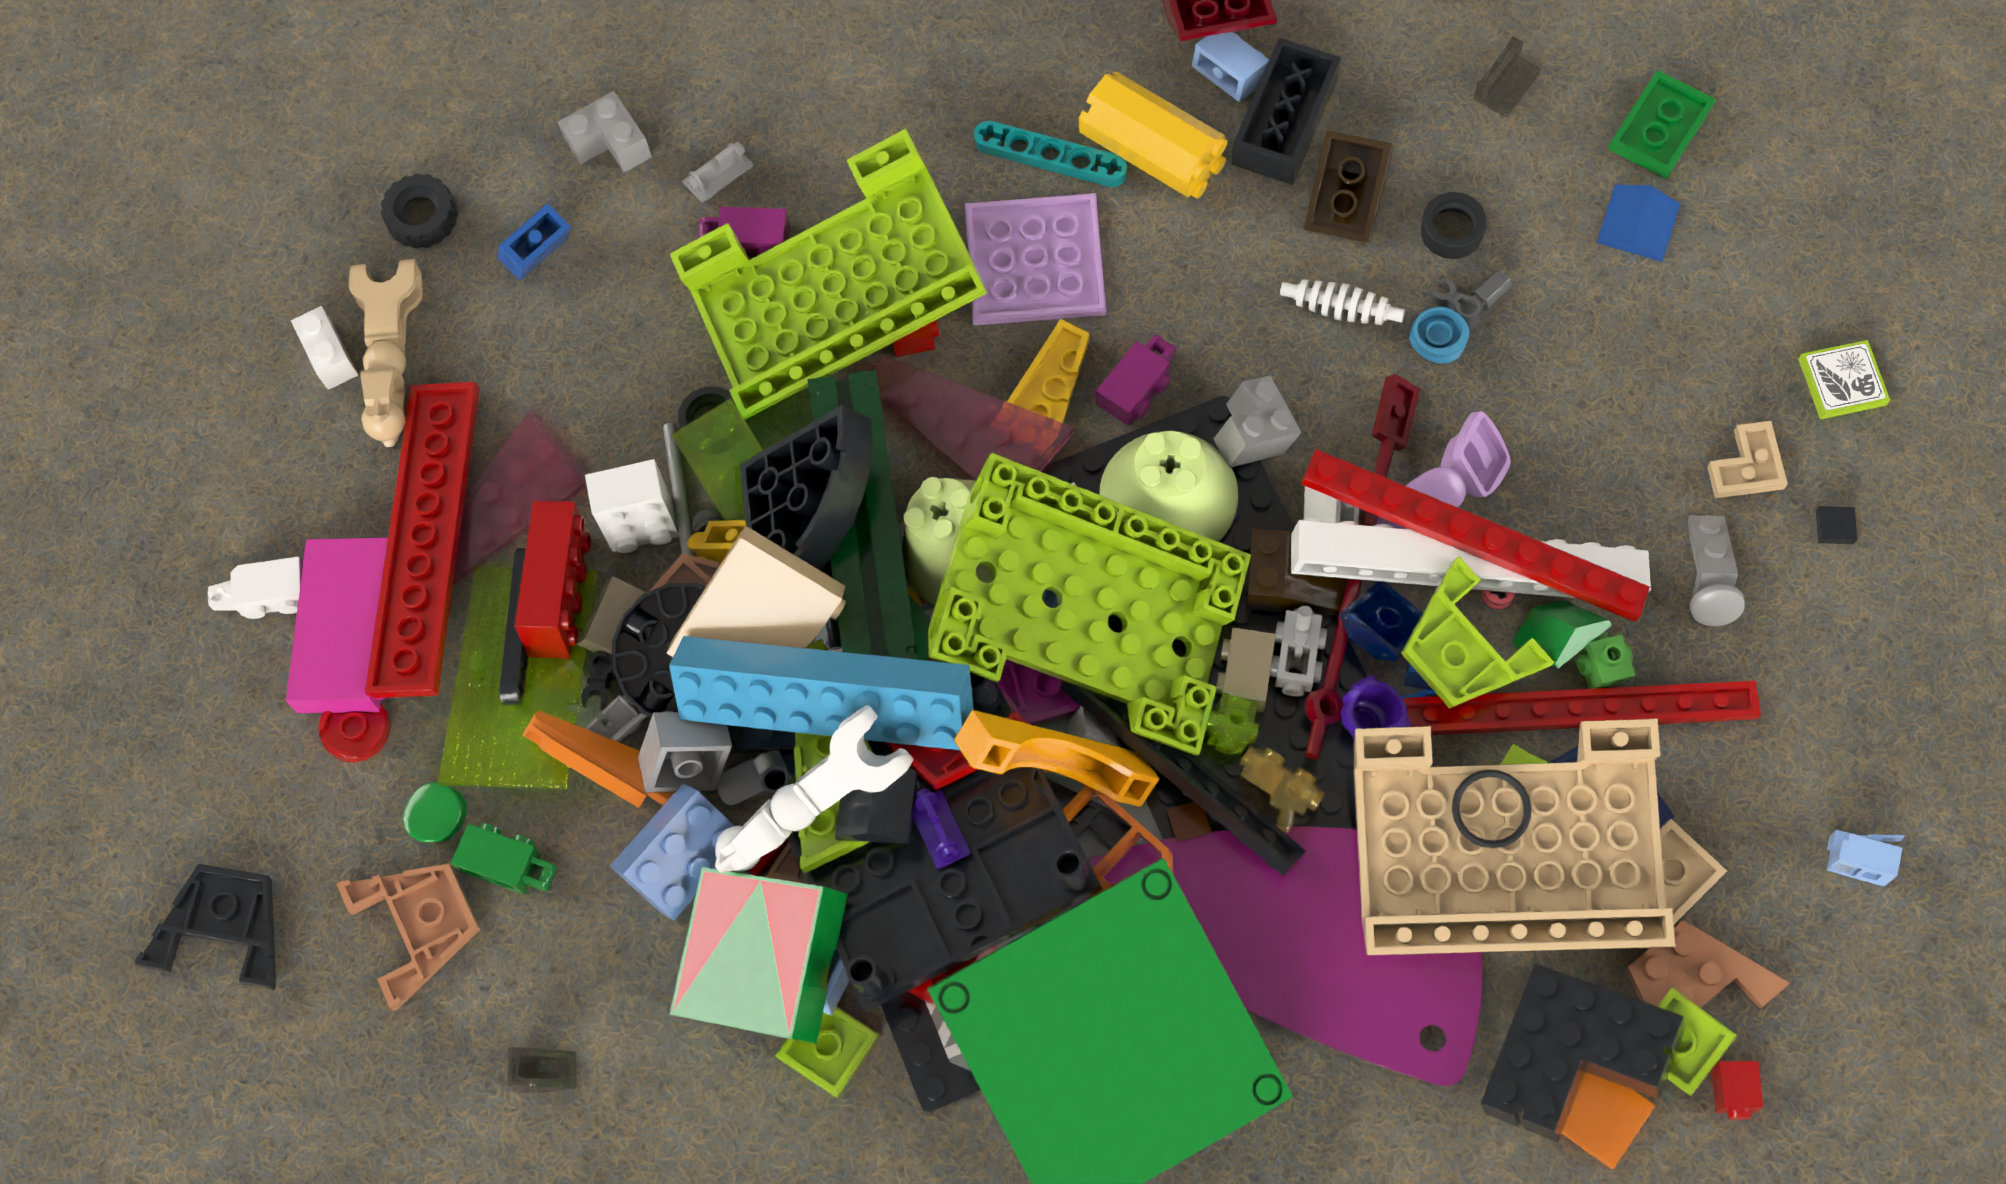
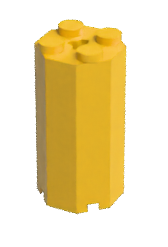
M1117 71L1113 72V76L1111 74L1104 75L1089 94L1086 101L1091 104L1089 112L1086 113L1082 110L1080 114L1079 133L1186 197L1193 196L1199 199L1207 187L1209 177L1212 174L1217 175L1225 165L1226 158L1222 154L1228 141L1225 139L1226 136Z

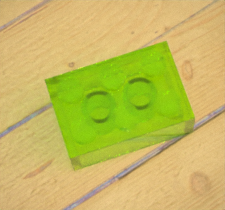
M729 399L671 435L724 520H734L745 513L740 464L763 451L732 399Z

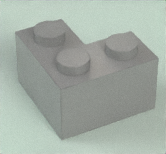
M615 91L557 122L565 142L580 165L608 149L623 172L652 157L646 138Z
M1266 376L1242 382L1226 404L1232 416L1215 436L1214 441L1230 468L1284 454L1301 434V430L1272 377Z

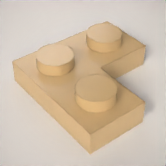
M1772 421L1737 425L1734 429L1740 457L1710 461L1707 466L1715 498L1783 490L1788 484Z

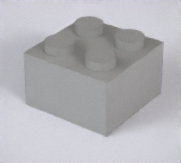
M678 712L653 713L638 755L645 792H676L682 784L697 791L715 790L732 748L727 725L680 720Z

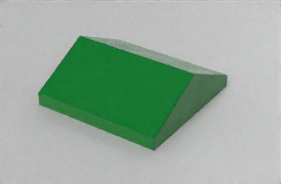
M1566 600L1532 607L1512 643L1519 649L1529 639L1533 638L1555 662L1551 666L1560 668L1612 625L1608 619Z

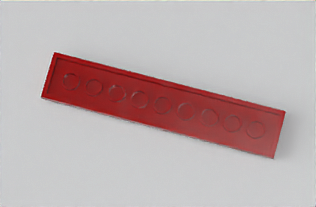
M476 382L411 385L365 687L366 695L372 698L438 696L480 391Z

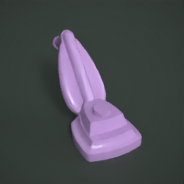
M1483 411L1472 412L1464 422L1459 434L1450 439L1442 458L1441 467L1433 468L1421 474L1406 486L1459 507L1466 493L1475 498L1487 497L1505 477L1511 463L1510 456L1499 431L1490 418ZM1379 516L1377 518L1376 525L1388 524L1396 529H1408Z

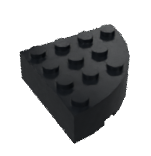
M841 405L741 463L740 473L746 526L821 571L840 546L848 530L853 526L855 515L862 501L871 463L873 445L872 419Z

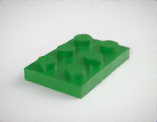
M1657 70L1611 140L1608 150L1667 180L1712 110L1716 99Z

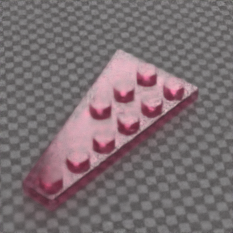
M885 355L871 369L876 370L880 397L975 480H977L991 453L1041 472L1076 432V429L1072 426Z
M531 409L465 495L453 587L529 531L533 501L569 502L587 488L585 473Z

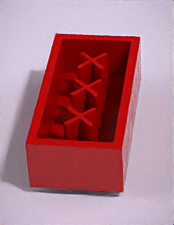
M533 501L515 619V629L529 658L571 659L572 646H577L579 629L575 623L576 615L581 614L583 609L580 585L581 583H586L587 565L584 563V556L591 549V534L585 531L584 516L579 515L575 502Z

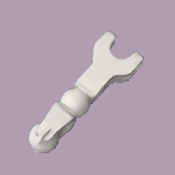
M869 705L862 707L846 718L833 733L830 742V755L801 776L795 784H789L778 789L772 799L767 800L743 826L730 827L719 835L716 842L717 860L715 867L719 872L732 871L739 873L753 868L759 862L761 856L780 846L790 836L792 831L808 827L818 814L833 805L847 793L856 789L867 792L884 790L908 770L914 759L905 749H899L887 756L875 755L868 750L864 742V733L871 728L873 722L877 719V714Z

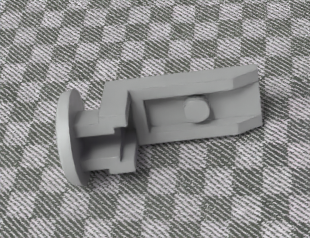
M1689 515V539L1697 570L1693 598L1690 602V611L1694 619L1703 625L1723 626L1738 619L1743 613L1745 598L1742 592L1735 588L1738 571L1725 516Z

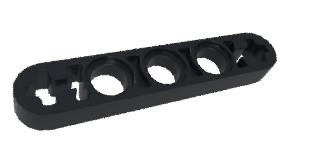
M517 548L514 555L500 677V700L502 705H522L525 696L529 657L515 629V619L526 548Z

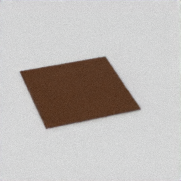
M1195 801L1167 809L1176 842L1212 833L1205 810Z

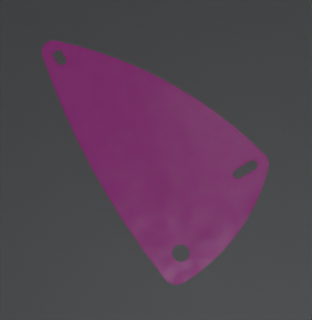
M1278 827L1306 851L1301 859L1284 876L1269 867L1259 855L1247 845L1241 843L1229 830L1215 831L1176 842L1175 838L1159 840L1171 851L1173 855V875L1246 1010L1339 1051L1439 1086H1451L1463 1078L1473 1050L1479 1023L1483 980L1482 952L1367 955L1361 916L1357 829ZM1149 843L1132 846L1103 878L1111 885H1114L1161 859L1162 855ZM1106 854L1088 859L1092 869ZM1083 901L1071 906L1070 908H1073L1074 906L1082 903ZM1435 1025L1444 1031L1446 1043L1441 1050L1432 1052L1426 1050L1421 1045L1420 1033L1425 1027Z

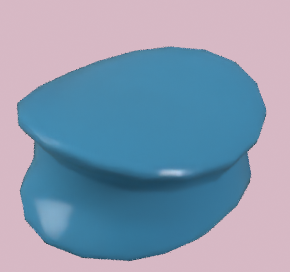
M1434 307L1420 313L1412 323L1409 330V341L1415 351L1428 361L1438 364L1450 363L1458 359L1468 342L1470 332L1466 321L1460 314L1446 307Z

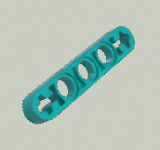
M994 121L981 122L974 129L975 146L985 154L1107 187L1120 186L1127 178L1126 161L1114 153ZM988 133H993L994 138H990L988 142L983 141V137H986ZM1003 136H1006L1004 142L1005 146L1002 147L1001 141L1003 142ZM1017 140H1023L1028 144L1027 149L1021 152L1012 150L1010 146ZM1049 148L1059 152V156L1053 160H1046L1041 154ZM1077 157H1086L1091 162L1089 166L1082 169L1072 164L1073 160ZM1096 161H1100L1098 172H1095ZM1112 166L1118 167V171H1115L1113 175L1107 174V170H1110Z

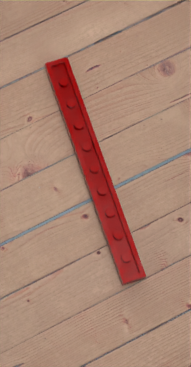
M1315 449L1301 485L1633 622H1636L1641 617L1650 586Z
M1756 681L1483 694L1452 708H1449L1439 696L1402 698L1407 707V715L1411 721V727L1431 726V735L1580 728V722L1658 719V724L1756 720L1761 716Z

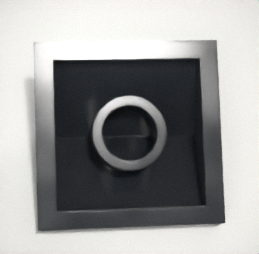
M908 769L882 791L867 792L856 789L843 796L839 803L835 839L840 841L909 843L918 776L917 770Z

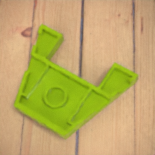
M1460 556L1451 562L1401 652L1405 659L1449 708L1546 669L1555 663L1533 638L1529 639L1504 661L1455 606V603L1477 585L1481 579Z

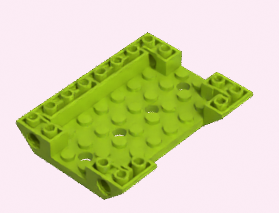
M991 453L966 502L928 629L929 657L945 663L969 665L971 673L995 682L1000 681L1005 660L1008 659L1126 703L1131 732L1197 756L1200 754L1217 688L1208 684L1222 626L1235 619L1251 555ZM978 565H985L990 569L992 573L990 583H984L978 579L976 575ZM1044 590H1050L1055 593L1058 599L1056 608H1050L1045 605L1042 599ZM1109 615H1116L1121 619L1122 630L1120 633H1116L1109 628ZM1174 639H1179L1185 644L1186 655L1184 657H1179L1174 653L1172 649Z

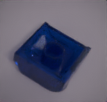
M1378 581L1347 606L1339 616L1347 635L1375 659L1396 661L1403 656L1401 652L1423 612L1386 582Z

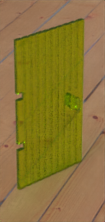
M475 567L438 784L442 786L566 790L569 766L545 753L538 747V744L522 734L537 711L545 712L576 725L577 712L566 711L567 705L579 704L587 649L579 645L572 646L571 659L529 658L523 704L502 705L500 700V677L513 572L511 567ZM587 570L586 583H581L580 585L583 609L581 614L576 615L575 625H578L579 632L583 631L594 606L599 573L597 570Z

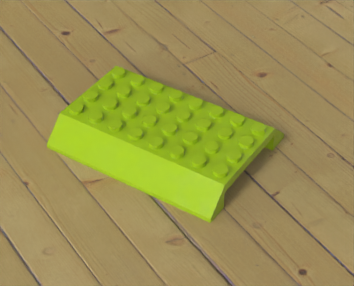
M906 129L846 160L866 199L753 259H749L729 223L670 253L681 281L692 293L733 388L729 391L743 420L807 388V379L830 376L987 294L982 278Z

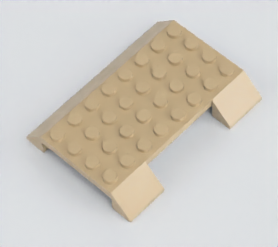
M1658 719L1580 722L1577 763L1430 767L1433 764L1431 726L1355 729L1354 784L1361 916L1367 955L1675 947L1672 908H1666L1655 772V759L1661 756ZM1499 770L1508 773L1525 787L1530 797L1532 810L1528 828L1518 840L1505 847L1485 848L1476 845L1463 836L1454 822L1452 800L1455 791L1464 779L1478 771ZM1493 777L1481 778L1469 785L1464 791L1460 800L1461 819L1467 829L1477 837L1493 841L1504 839L1514 833L1521 824L1524 812L1522 798L1513 785L1507 781Z

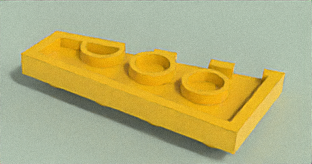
M1062 319L1059 320L993 422V432L1051 462L1090 341V333Z

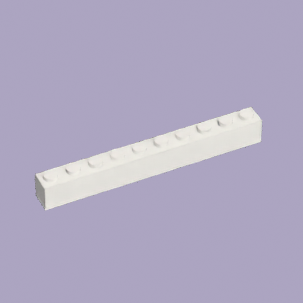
M1307 518L1299 520L1291 534V574L1439 586L1451 562L1460 556L1481 579L1472 589L1575 598L1413 530L1396 529L1388 524L1362 526L1354 521L1328 523L1323 522L1319 518ZM1560 539L1547 542L1541 541L1650 586L1648 593L1651 591L1649 552L1646 550H1636L1635 547L1629 545L1616 548L1601 547L1599 543L1595 542L1578 545L1567 544L1566 541Z

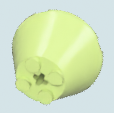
M1154 432L1127 443L1109 461L1100 483L1099 495L1218 542L1230 529L1238 506L1236 477L1222 454L1205 440L1183 432Z
M930 477L924 480L921 488L912 496L904 514L905 526L902 555L905 576L914 591L933 606L936 605L966 502L976 482L975 480ZM978 565L976 568L978 579L984 583H990L992 579L990 569L985 565Z

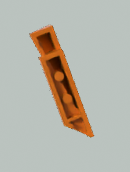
M537 711L522 734L538 744V747L545 753L638 808L642 806L647 796L664 805L675 793L645 792L638 762L639 750L545 712Z

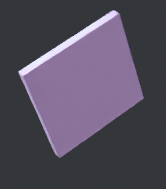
M1096 193L965 203L968 252L987 291V294L971 301L973 325L1106 315Z

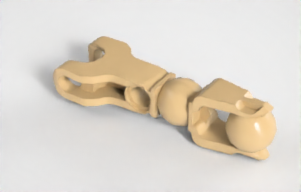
M415 258L399 261L396 275L382 283L374 282L372 275L366 269V264L352 265L350 267L349 290L356 299L359 308L364 312L365 344L368 348L363 357L364 371L360 373L366 405L361 420L364 431L373 439L382 441L386 447H394L405 426L404 412L407 388L402 374L406 367L404 348L406 343V319L409 312L418 306L423 297L422 273Z

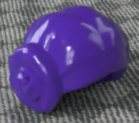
M1372 675L1354 683L1349 692L1342 697L1344 702L1341 710L1342 724L1351 733L1354 740L1355 729L1411 727V721L1408 718L1407 707L1403 699L1393 687L1379 681Z

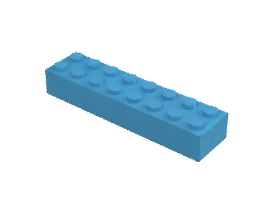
M687 636L682 637L669 664L679 718L686 721L833 736V733L846 718L862 707L869 705L877 714V719L873 722L871 728L864 733V740L960 750L954 739L973 710L970 666L965 664Z

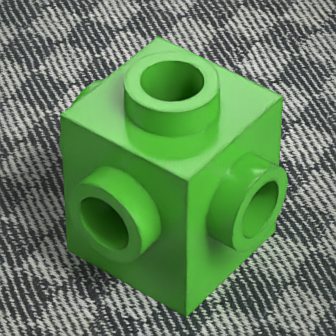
M1604 632L1577 653V667L1579 672L1585 676L1589 689L1622 684L1636 676L1632 666V651L1629 645L1625 643L1622 634L1609 637L1608 632Z

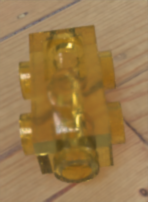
M1250 746L1239 763L1245 767L1240 775L1272 795L1269 803L1276 808H1280L1277 827L1283 832H1291L1294 811L1302 815L1307 808L1315 811L1325 792L1314 784L1317 780L1315 776L1300 767L1296 771L1291 770L1283 764L1286 758L1267 747L1263 752Z

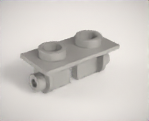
M738 141L727 144L728 147L695 172L691 171L689 176L682 181L702 204L753 167V163L743 154L745 149Z
M619 695L601 712L609 722L604 726L599 719L595 718L585 729L620 742L624 737L640 728L646 715L625 696L621 697Z

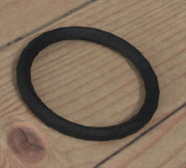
M1483 770L1469 775L1460 783L1452 800V814L1458 830L1466 839L1485 848H1500L1514 843L1524 834L1531 819L1532 807L1525 787L1510 774L1499 770ZM1487 777L1499 778L1513 785L1519 792L1524 806L1523 818L1517 830L1504 839L1494 841L1479 838L1471 833L1464 825L1460 815V800L1466 788L1473 782Z

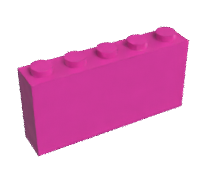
M388 538L306 539L286 702L296 713H323L325 711H331L332 713L380 712L381 700L385 698L367 696L365 687Z

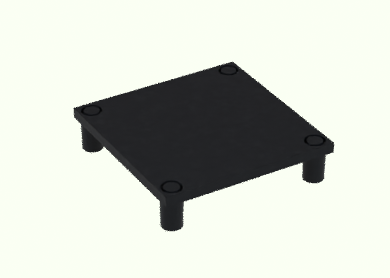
M970 672L973 710L1007 718L1012 711L997 682ZM868 740L875 755L887 756L894 753L886 746L885 742ZM782 766L769 767L761 777V785L770 800L778 789L796 783L795 773L790 775ZM1017 767L1007 770L1003 774L979 769L938 790L932 788L918 775L916 793L924 788H928L933 793L942 790L971 854L938 870L912 817L909 843L869 842L807 873H803L807 884L822 886L848 894L836 949L846 969L847 978L852 983L859 1001L866 1012L1089 898L1103 889L1042 769ZM792 831L787 840L800 867L801 839L799 838L798 831Z

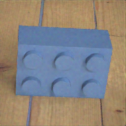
M682 784L614 860L610 867L660 913L674 921L696 896L702 867L717 869L715 867L717 839L724 830L734 825L699 791Z

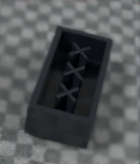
M1279 38L1234 140L1231 165L1293 185L1338 80L1341 57Z

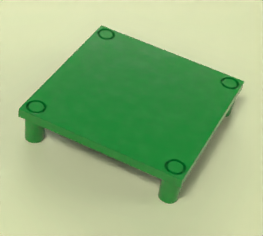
M1164 858L1140 869L927 988L1031 1184H1143L1293 1097Z

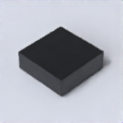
M1819 506L1817 508L1818 543L1855 544L1857 541L1855 507Z

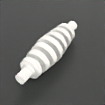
M1302 279L1301 283L1297 285L1283 282L1281 285L1280 295L1294 298L1296 306L1303 308L1306 301H1309V310L1316 313L1319 304H1322L1321 315L1326 317L1330 316L1332 307H1335L1334 320L1342 321L1345 310H1348V322H1355L1359 313H1362L1361 323L1369 324L1371 316H1375L1376 325H1382L1384 320L1387 321V319L1402 323L1405 309L1391 306V304H1388L1389 299L1381 296L1379 303H1375L1376 294L1368 292L1366 299L1362 300L1363 289L1358 287L1354 289L1352 297H1349V284L1343 283L1339 294H1336L1337 282H1329L1326 291H1323V281H1315L1313 288H1309L1310 280Z

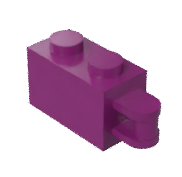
M720 207L719 217H702L699 219L697 239L729 223L749 258H754L789 239L790 222L786 209Z
M1157 334L1150 339L1146 346L1136 341L1096 390V405L1128 426L1131 425L1135 418L1142 419L1150 408L1151 403L1149 401L1155 393L1162 394L1170 383L1169 361L1173 357L1176 347ZM1156 350L1157 352H1159L1161 356L1154 353V351Z

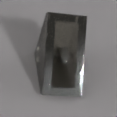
M509 1047L508 1086L519 1094L576 1089V1052Z

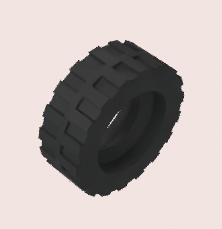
M418 173L409 177L404 176L398 182L395 181L391 185L392 187L384 193L385 197L381 201V216L396 241L399 240L406 247L412 246L419 249V247L428 248L435 243L439 244L443 238L451 234L452 228L457 223L458 210L455 207L457 206L446 184L444 185L439 178H433L432 175H420ZM417 198L431 200L435 205V213L430 220L419 225L411 224L405 220L404 210L409 202Z

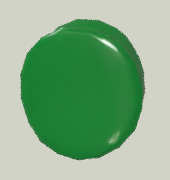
M426 783L416 789L408 799L402 819L404 828L410 837L419 842L438 843L449 840L459 831L464 823L467 812L466 801L458 790L449 787L445 783Z

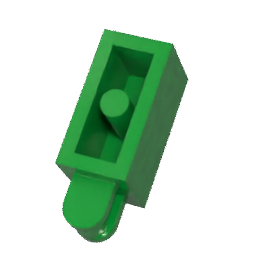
M482 823L480 827L471 824L467 825L450 863L460 873L524 895L528 886L548 892L558 867L540 859L542 855L533 846L535 843L533 840L518 834H514L513 839L501 835L502 831L499 828L486 823ZM536 867L540 868L541 871L538 878H532Z

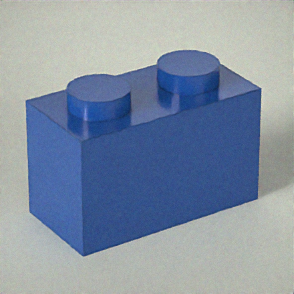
M547 203L499 245L497 258L521 281L568 239L571 226Z

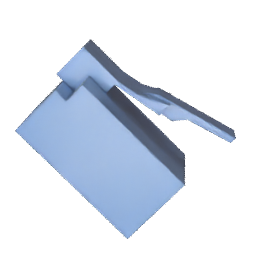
M1835 830L1830 835L1827 850H1830L1827 871L1884 887L1897 876L1903 849L1884 842H1900L1905 835L1869 834L1862 836Z

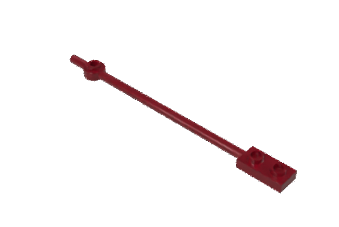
M1395 373L1385 378L1371 435L1381 441L1374 473L1385 478L1388 476L1394 449L1399 451L1407 447L1420 393V388ZM1364 511L1361 525L1375 526L1378 516ZM1348 578L1322 687L1311 692L1305 701L1306 714L1313 722L1305 756L1310 759H1319L1327 725L1335 723L1341 718L1343 703L1336 692V687L1362 584L1360 579Z

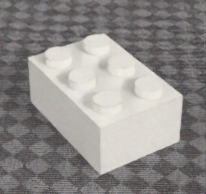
M654 459L585 475L592 514L612 552L629 553L635 551L641 545L649 543L664 545L669 543L672 538L679 537L673 500Z

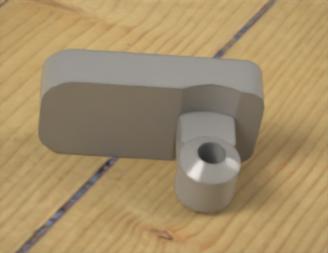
M779 751L761 753L756 758L750 759L721 774L716 788L725 806L737 808L767 794L761 785V777L764 771L771 766H782L787 770Z

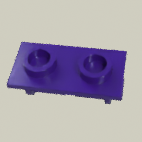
M928 788L919 790L915 794L917 799L914 803L913 818L937 870L971 854L942 790L937 793L930 792Z

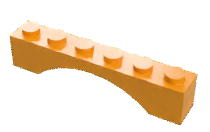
M975 710L971 711L954 739L972 768L1003 774L1007 770L1017 767L1045 769L1077 780L1112 798L1114 801L1138 807L1142 806L1160 779L1147 761L1133 750Z

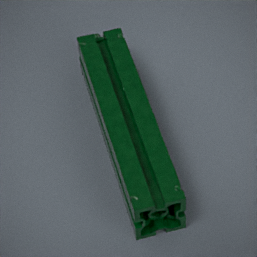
M876 370L849 373V379L835 381V375L807 379L813 422L841 405L872 419L873 445L870 471L864 495L855 515L853 526L848 530L840 546L830 558L833 579L845 585L842 599L846 601V604L838 616L842 652L918 660Z

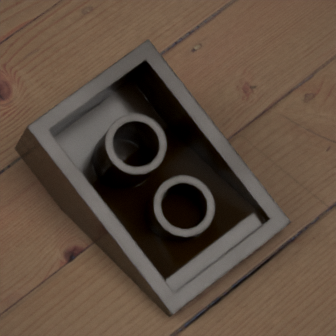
M1326 130L1304 229L1369 243L1394 150L1393 144Z
M1252 528L1246 609L1286 612V610L1293 611L1301 606H1307L1315 614L1339 616L1348 578L1291 574L1292 531Z

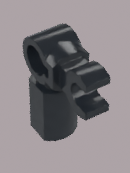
M599 651L590 657L586 681L588 686L583 689L581 694L582 707H587L588 699L592 696L601 698L600 710H604L608 706L609 695L607 689L610 688L612 680H617L613 671V658L610 653Z

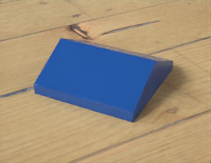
M1615 185L1597 243L1663 261L1680 203L1650 185Z

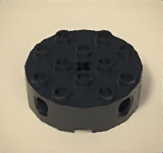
M698 583L664 585L642 594L621 617L612 639L613 671L623 695L646 716L652 717L653 713L666 711L678 712L669 667L673 657L667 654L672 639L706 588Z

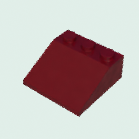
M1162 0L1168 23L1180 42L1277 23V17L1271 0Z

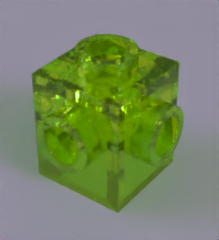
M1223 693L1215 706V710L1211 709L1206 731H1209L1206 744L1215 746L1216 750L1225 754H1241L1248 743L1254 744L1259 729V724L1254 722L1258 703Z

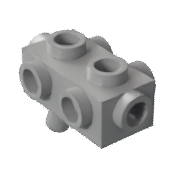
M1301 606L1293 611L1286 610L1285 621H1277L1274 643H1281L1280 656L1272 655L1270 676L1276 677L1275 687H1281L1282 692L1289 696H1302L1304 691L1311 692L1313 683H1320L1323 662L1316 661L1318 649H1325L1327 629L1321 628L1322 615H1315L1312 609L1307 606ZM1297 668L1302 674L1290 673L1289 670Z

